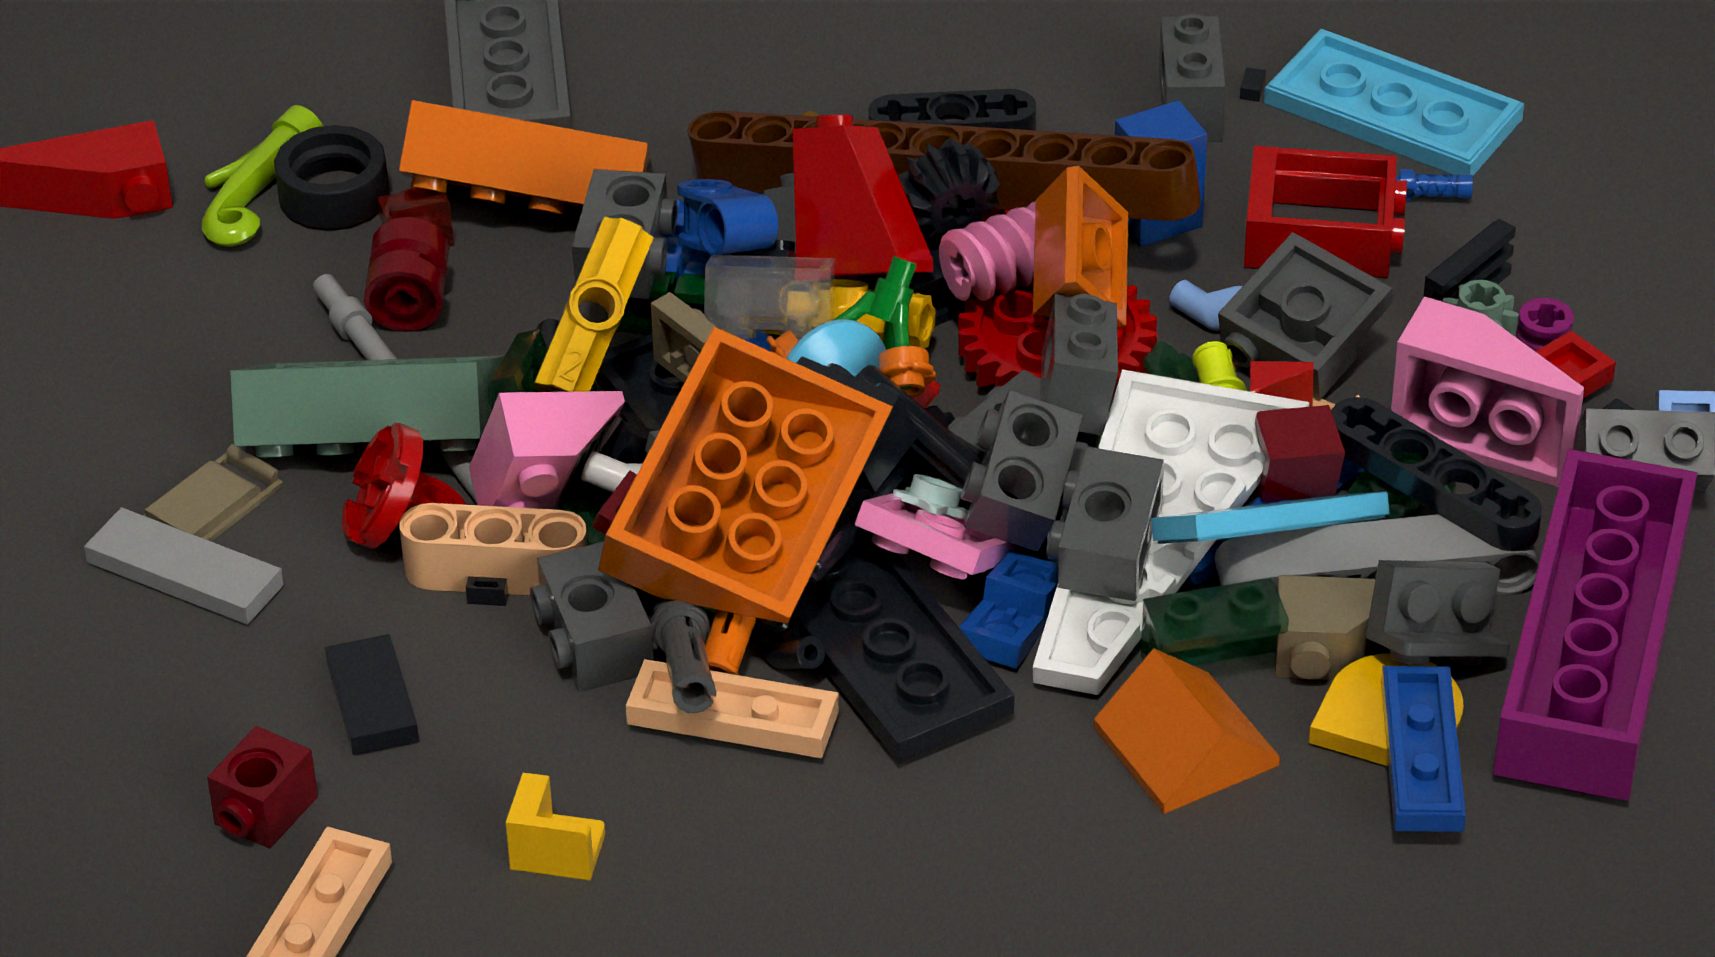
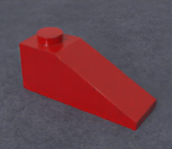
M154 120L0 148V207L110 219L173 208L166 161Z

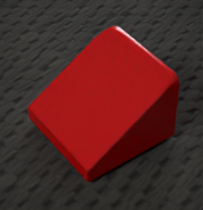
M1250 361V392L1310 402L1309 407H1312L1314 362Z

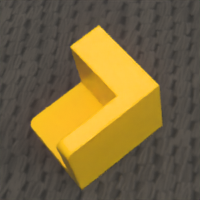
M523 772L506 819L510 870L591 881L605 837V824L601 820L553 814L550 776Z

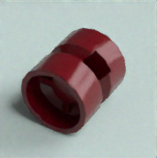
M402 217L382 224L374 233L363 302L366 310L378 324L390 330L409 332L421 330L431 325L441 314L450 247L445 234L436 225L424 219Z

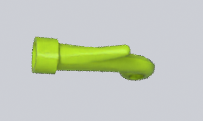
M300 105L291 106L273 123L272 132L261 143L236 161L205 176L204 183L209 189L223 185L205 211L202 219L201 230L210 242L222 247H234L248 242L255 236L260 226V218L256 213L245 208V206L276 178L274 159L280 147L298 133L323 126L319 118L312 111Z

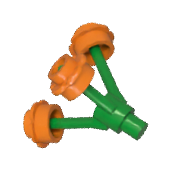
M893 256L886 278H878L874 292L868 290L852 307L834 320L849 319L856 321L865 314L884 320L882 341L886 350L878 356L879 370L909 396L915 397L925 392V385L935 380L936 372L929 363L928 351L921 347L910 346L909 304L914 290L909 288L917 264ZM787 330L775 340L771 336H768L766 339L771 349L770 352L787 358L799 341L790 330Z

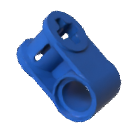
M696 179L678 183V195L684 197V232L678 234V246L686 249L700 250L710 255H721L767 249L775 243L778 236V216L774 204L766 195L732 186V183L723 180Z

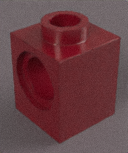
M257 725L207 776L214 824L220 826L225 832L234 837H244L269 849L318 798L312 750Z

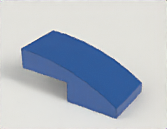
M1010 550L986 576L983 600L959 626L960 630L986 660L1015 669L1024 660L1045 627L1058 584V564Z

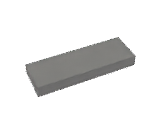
M122 507L84 546L86 561L89 564L246 625L254 619L284 585L282 568Z

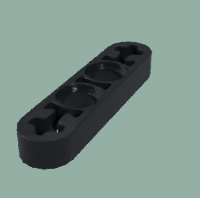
M1361 397L1347 398L1336 403L1331 409L1345 450V459L1500 550H1525L1534 545L1539 538L1542 505L1539 499L1530 491L1376 401ZM1408 452L1418 454L1425 460L1416 464H1406L1396 461L1392 456ZM1458 482L1471 485L1476 490L1470 494H1454L1447 491L1443 486L1448 483Z

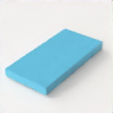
M1320 29L1268 83L1264 92V104L1456 176L1457 174L1474 176L1523 120L1524 103L1324 29Z

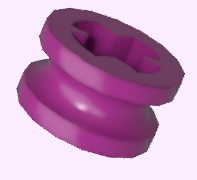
M1544 297L1529 300L1520 307L1516 338L1532 350L1537 351L1571 331L1574 323L1573 311L1566 303L1557 299Z

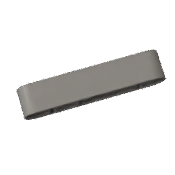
M1439 514L1232 537L1219 546L1214 556L1228 612L1234 618L1242 621L1275 619L1278 575L1376 579L1379 560L1485 562L1500 569L1496 596H1505L1520 593L1530 588L1535 582L1540 562L1534 545L1519 551L1500 550Z

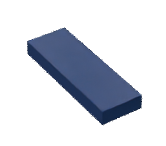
M1383 666L1381 689L1394 831L1464 832L1466 812L1450 667Z

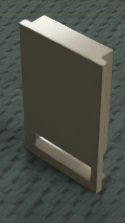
M231 444L227 452L218 459L205 463L144 509L145 514L143 516L212 542L281 489L284 483L279 479L276 468L238 446ZM228 462L269 487L261 492L260 487L225 468L223 465Z

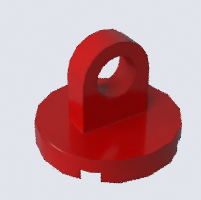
M394 422L392 427L387 425L380 429L365 448L353 473L354 479L352 484L360 487L356 502L347 499L342 510V529L348 541L366 548L375 549L387 540L398 525L403 514L414 506L426 503L466 505L460 494L448 484L420 472L423 459V439L418 430Z

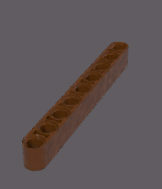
M712 111L696 117L689 124L687 132L697 178L728 181L732 183V186L757 193H764V190L781 187L780 176L794 173L792 129L817 127L816 117L733 111ZM853 119V126L878 127L897 175L909 171L906 157L920 158L925 154L927 143L940 149L950 137L961 145L971 142L974 147L981 150L998 176L997 180L1000 186L996 192L1000 205L993 209L1011 210L1021 207L1026 208L1032 202H1035L1067 167L1080 166L1128 211V218L1161 221L1180 220L1194 214L1201 204L1195 152L1190 144L1181 140Z

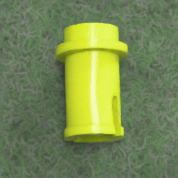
M1218 341L1207 342L1195 350L1192 355V363L1194 368H1196L1200 383L1247 391L1244 382L1236 376L1232 362V352L1225 343Z

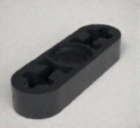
M1018 89L889 94L875 99L870 104L868 120L1036 130V101L1030 94ZM957 116L965 118V120L947 122L940 120V118Z

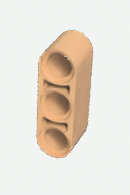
M426 503L410 508L399 521L405 577L412 585L426 590L466 592L468 576L507 578L508 594L530 596V587L539 585L537 558L588 546L586 523L577 514L565 510Z

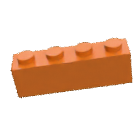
M412 100L399 171L403 176L412 177L411 187L415 189L446 194L448 184L471 188L469 198L474 200L505 204L506 195L530 199L528 209L563 215L565 205L583 208L594 169L647 172L650 151L648 143Z

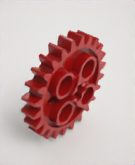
M1016 282L1014 290L1007 294L1000 293L995 289V295L987 301H981L978 298H968L965 301L964 313H960L958 316V356L964 357L965 372H977L976 385L978 387L994 383L995 387L1003 386L1022 370H1026L1040 378L1041 351L1049 320L1045 316L1033 315L1034 283L1026 287ZM1135 285L1127 286L1126 326L1117 327L1118 375L1112 398H1114L1122 369L1150 374L1152 358H1156L1157 316L1150 314V301L1148 299L1137 300V287Z

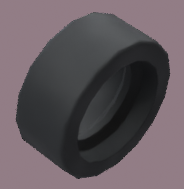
M329 125L308 129L294 135L285 142L274 159L280 208L291 220L307 227L321 229L351 227L370 219L381 210L389 195L384 147L372 134L356 127ZM337 169L353 171L359 174L347 181L333 184L310 183L305 180L307 177L319 172Z

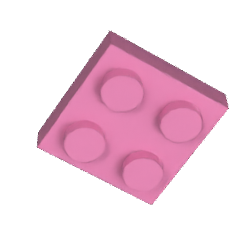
M893 493L864 500L855 522L856 526L873 533L871 541L877 546L899 554H908L909 549L932 558L929 564L931 568L958 579H966L968 574L985 573L986 570L994 568L1010 550L1014 551L1016 544L964 527L966 522L964 519L949 515L931 514L916 505L901 501L902 498L893 495Z

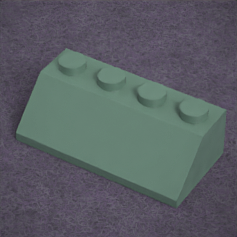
M508 356L272 363L230 370L234 446H255L256 457L294 455L293 444H316V455L355 453L354 442H370L380 429L387 425L392 427V424L397 422L418 430L423 440H438L439 451L477 449V439L481 438L499 393H504L508 371Z

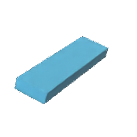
M1387 492L1342 494L1151 518L1153 541H1158V544L1199 542L1385 518V515L1389 514Z

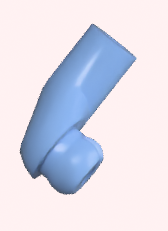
M1182 280L1171 291L1169 303L1209 330L1220 332L1218 313L1243 286H1233L1207 293L1188 280Z

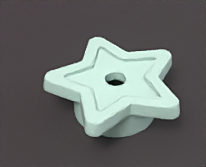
M915 474L910 487L906 486L905 490L893 489V495L902 498L901 501L916 505L931 514L949 515L964 520L967 518L969 510L958 506L962 489L952 483L930 476Z

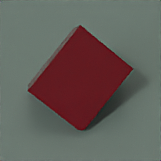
M1330 406L1257 412L1254 425L1265 456L1259 485L1262 500L1269 502L1334 496L1344 461L1345 450Z

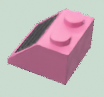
M623 392L499 393L469 466L477 505L562 510L586 483L581 479L586 461L593 451L599 453L607 442L625 402Z

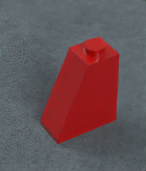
M853 115L816 116L817 127L792 129L797 277L887 274L893 256L916 263L917 266L914 273L933 272V258L878 127L853 126Z

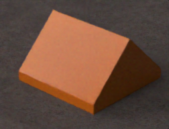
M1080 166L1067 167L1036 199L1033 315L1049 317L1055 293L1070 296L1089 294L1103 301L1117 303V327L1126 326L1128 211Z
M1155 648L1152 649L1094 718L1095 731L1163 814L1276 768L1280 764L1278 753L1209 672Z

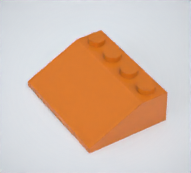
M714 326L606 533L598 570L659 598L680 600L693 605L788 624L893 406Z

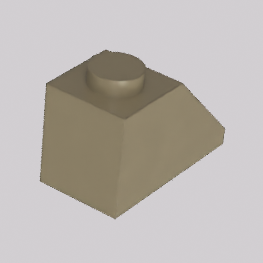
M1278 575L1275 614V678L1334 680L1335 676L1350 663L1366 656L1382 654L1389 648L1365 638L1375 579Z

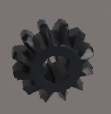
M950 137L940 149L927 143L925 154L920 158L906 157L909 171L898 175L925 240L933 237L941 242L942 236L949 230L964 229L973 222H985L987 220L985 211L1000 205L996 192L1000 186L997 180V173L981 150L974 147L971 142L961 145Z

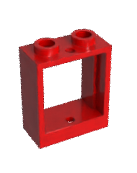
M1254 146L1246 220L1244 267L1260 268L1293 232L1370 276L1388 278L1390 253L1402 254L1405 218L1393 217V215L1405 216L1407 180H1396L1397 156ZM1274 203L1377 210V224L1272 217Z

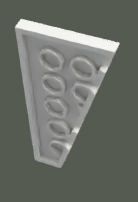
M1122 369L1099 449L1164 459L1163 502L1159 517L1242 507L1259 485L1265 462V456L1254 425L1257 412L1309 407L1310 402ZM1217 539L1158 544V541L1152 540L1136 601L1058 588L1057 584L1033 664V683L1098 695Z

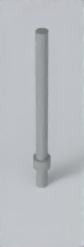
M331 274L319 276L313 283V290L329 310V321L340 336L346 340H352L367 360L397 359L371 326L372 316L360 300L356 297L348 296ZM429 440L477 503L469 470L473 458L468 450L439 451V441Z

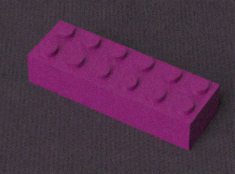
M1568 449L1500 716L1493 775L1629 801L1689 530L1698 472Z

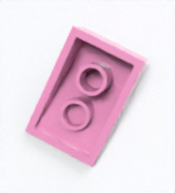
M1424 297L1397 341L1391 411L1485 466L1559 487L1568 449L1576 450L1584 387L1485 314Z

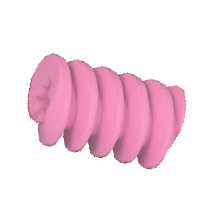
M1036 201L1026 208L1011 209L1006 215H994L985 222H973L964 229L949 230L942 236L939 245V261L947 285L958 300L966 301L972 292L979 300L987 301L995 295V289L1000 293L1007 294L1014 290L1016 282L1026 287L1034 283Z

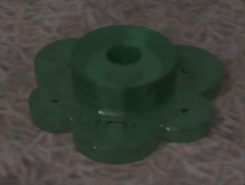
M1157 342L1152 347V352L1143 358L1144 367L1151 375L1200 383L1198 375L1193 372L1192 359L1184 353L1178 354L1176 349L1168 342Z

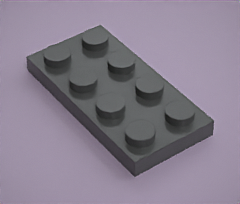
M444 0L453 108L572 129L558 0Z

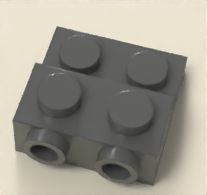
M1292 232L1218 313L1220 340L1231 350L1232 361L1244 368L1250 367V361L1314 362L1313 396L1320 400L1357 359L1356 344L1393 304V288Z

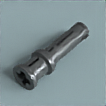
M646 592L644 603L647 615L651 619L653 643L666 655L674 703L680 710L686 713L703 712L711 707L713 704L711 696L716 697L717 693L710 673L705 642L710 632L707 613L703 610V606L689 604L680 600L659 598Z

